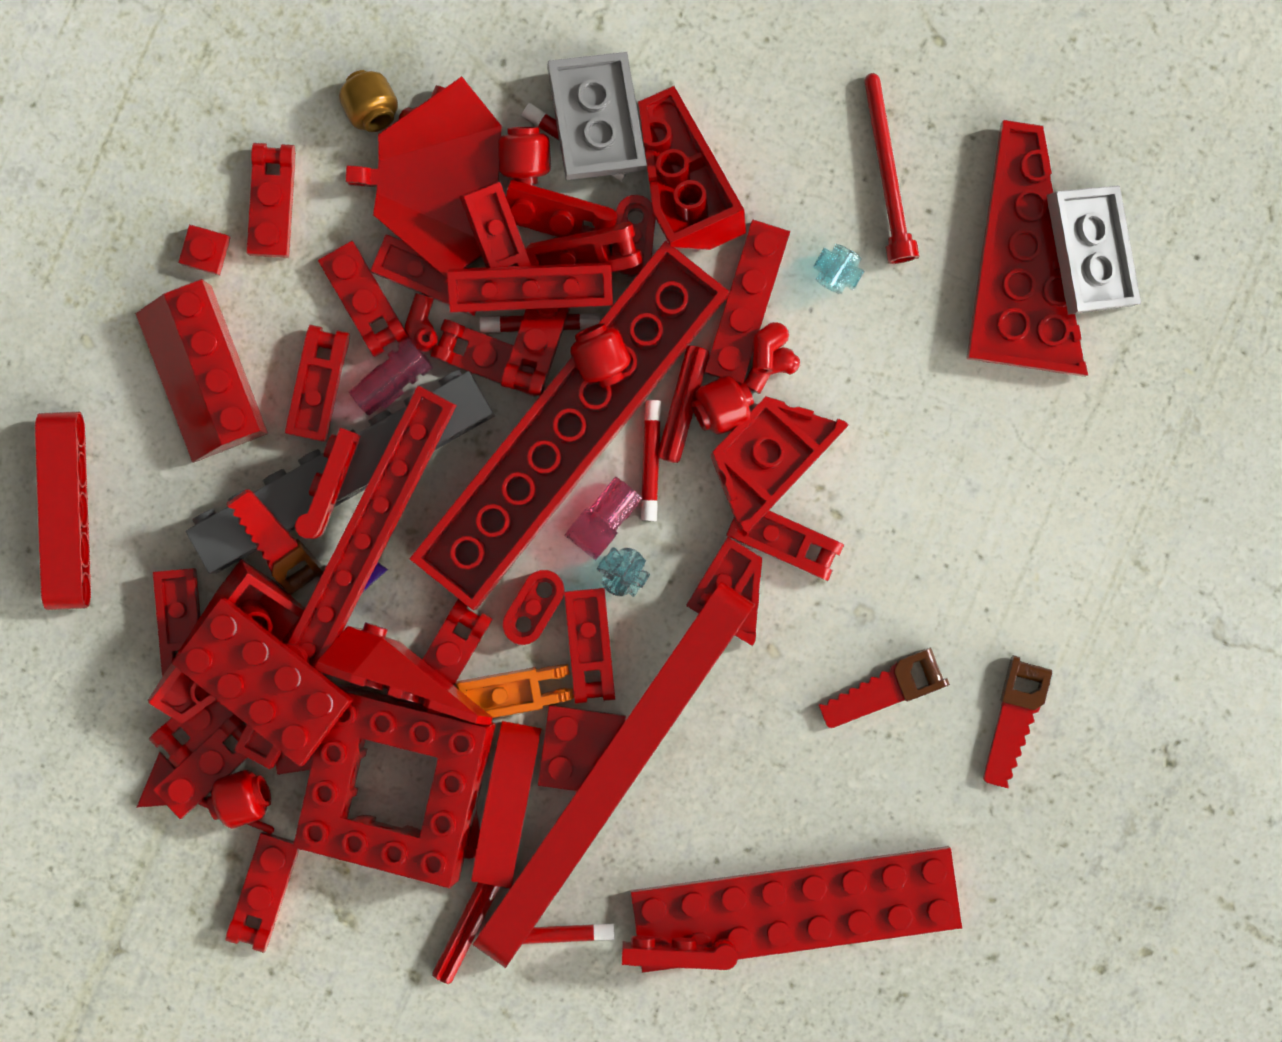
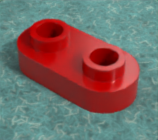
M641 195L625 197L616 209L618 214L616 224L630 222L628 215L633 211L641 212L644 217L642 222L638 224L632 223L635 231L633 242L635 248L641 250L644 261L636 267L618 271L628 277L637 276L652 258L656 219L653 214L652 202ZM617 243L612 244V255L619 254L620 251Z
M539 570L532 573L525 581L503 619L504 633L513 643L519 645L533 643L544 631L564 597V583L556 573L549 570ZM542 582H547L552 587V594L547 598H542L537 593V587ZM524 616L530 619L531 628L529 631L521 632L518 630L516 622L520 617Z

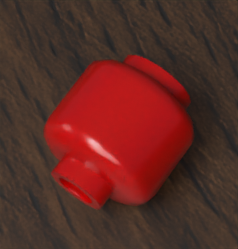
M539 127L507 128V134L501 136L498 140L500 173L519 182L537 185L538 177L544 176L551 171L549 137L539 133Z
M599 323L580 331L574 336L576 342L571 346L570 353L583 381L588 383L599 382L603 388L613 385L624 378L622 371L629 366L631 357L618 329L606 327L605 323Z
M724 376L697 389L695 401L691 402V406L702 430L706 431L709 429L714 434L721 435L749 420V406L754 404V399L746 383L738 384L731 376Z
M250 770L239 771L217 779L212 786L211 796L207 798V806L214 820L219 819L223 825L230 829L262 819L266 814L267 806L271 805V793L266 780L261 775L256 776Z

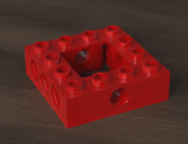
M343 684L338 685L341 690L354 700L315 750L293 848L450 889L460 880L496 723L491 722V725L475 724L429 709L422 704ZM366 740L438 758L421 830L409 825L401 828L375 821L376 817L371 815H360L352 820L348 819L352 798L357 796L359 789L355 787L361 758L366 757L368 750L364 748Z

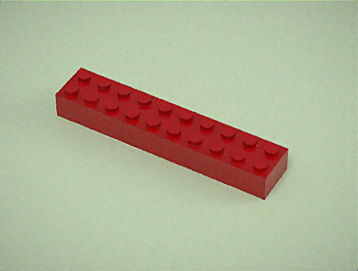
M665 240L599 322L605 323L606 327L618 329L631 357L629 366L622 371L624 378L613 385L603 388L599 382H585L581 378L571 357L409 559L469 608L477 610L727 299L729 290L675 247H671Z

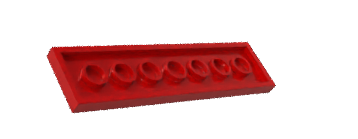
M949 846L631 890L637 936H652L656 938V943L672 944L673 938H692L697 940L696 945L713 946L719 939L726 938L734 943L738 959L962 929L952 852ZM641 966L642 973L674 969L670 967Z

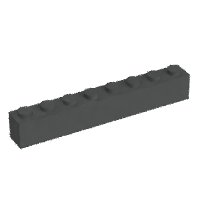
M456 370L438 381L441 387L432 391L457 405L435 450L495 417L469 371L462 374L460 370ZM413 394L403 401L406 407L393 414L388 409L368 420L371 426L358 433L361 438L334 507L366 489ZM319 449L301 457L298 460L301 466L291 472L286 473L284 469H281L263 479L265 486L253 492L289 533L295 530V522L298 517L308 514L314 498L309 495L311 483L317 472L323 474L328 458L323 457L324 453H321ZM241 491V492L235 494L234 496H232L231 498H229L228 501H230L231 499H233L234 497H236L237 495H239V494L242 493L243 491ZM227 507L218 513L214 509H210L192 520L195 526L185 531L209 574H217L258 551L256 543L251 541L250 534L245 533V526L239 524V517L233 515L232 508Z

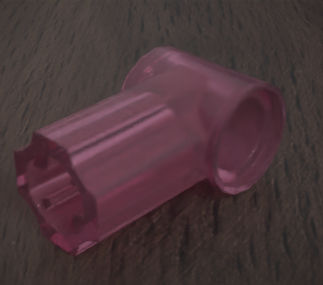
M615 476L590 509L586 508L564 536L596 561L618 534L616 530L630 516L643 497Z

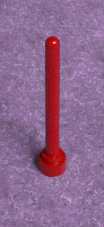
M870 73L865 77L864 83L891 237L888 238L889 245L885 249L888 263L898 264L916 260L920 255L917 241L912 239L911 233H907L880 77L875 73Z

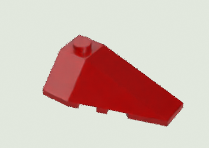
M675 86L639 101L653 214L670 246L711 250L746 234L744 208Z
M242 559L218 588L148 699L150 705L181 724L213 703L216 699L172 663L221 598L230 600L284 644L289 642L305 610L298 601L274 580Z
M367 622L364 623L363 629L347 626L316 663V670L347 682L379 690L386 688L388 689L387 695L416 703L422 701L424 702L423 706L475 724L491 725L493 719L491 715L400 641L386 637L388 631L386 628Z

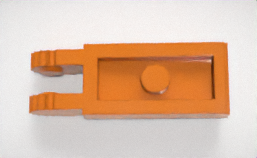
M568 664L547 666L540 669L532 667L456 682L457 688L493 718L543 709L544 705L574 699L572 688H559L541 694L539 681L559 679L569 675Z

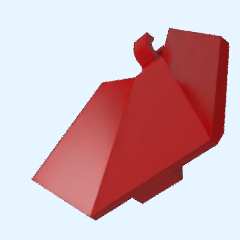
M461 76L379 133L378 169L347 165L346 182L349 186L377 187L373 216L447 278L448 269H465L482 256L459 196L491 183L499 182L498 140L501 137L502 125Z

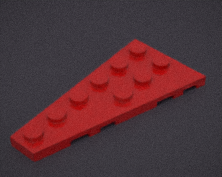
M1003 120L1000 125L966 359L1086 377L1088 376V371L1081 348L1080 326L1077 325L1075 314L1068 315L1046 196L1053 193L1044 127Z

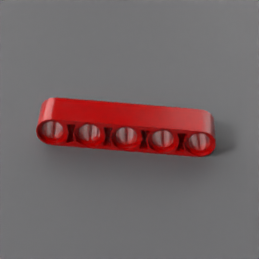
M80 411L39 413L35 422L41 599L46 610L85 609L89 607L91 600L84 418Z

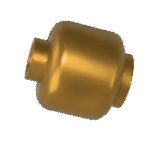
M364 70L353 72L347 77L346 83L342 86L339 93L340 103L349 121L357 129L378 132L393 122L394 115L398 109V101L387 79L381 73L374 71L366 72Z

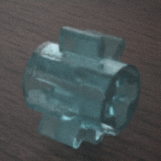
M839 244L834 246L832 252L823 248L813 265V268L820 271L815 280L837 294H842L845 287L854 290L865 272L858 268L862 258L852 250Z
M612 547L608 555L604 556L597 567V571L604 574L601 584L612 595L625 596L629 593L634 597L650 577V573L643 570L646 560L635 549L622 548L618 551L615 547Z

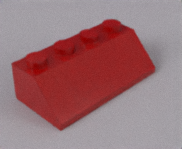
M200 279L162 294L135 313L193 463L268 434L210 284Z

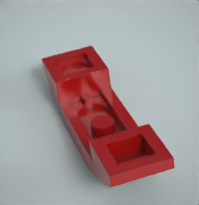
M502 721L471 878L472 882L510 889L512 887L542 728Z

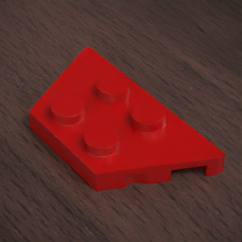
M765 396L750 412L749 420L739 424L715 448L710 457L739 531L744 537L849 426L846 421L841 419L833 421L814 415L812 410L802 407H790L783 401Z

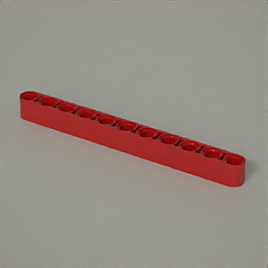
M724 582L719 584L472 944L504 968L508 966L755 606L753 602Z

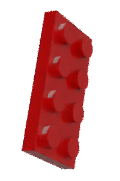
M227 598L219 600L172 663L299 767L306 764L354 700Z

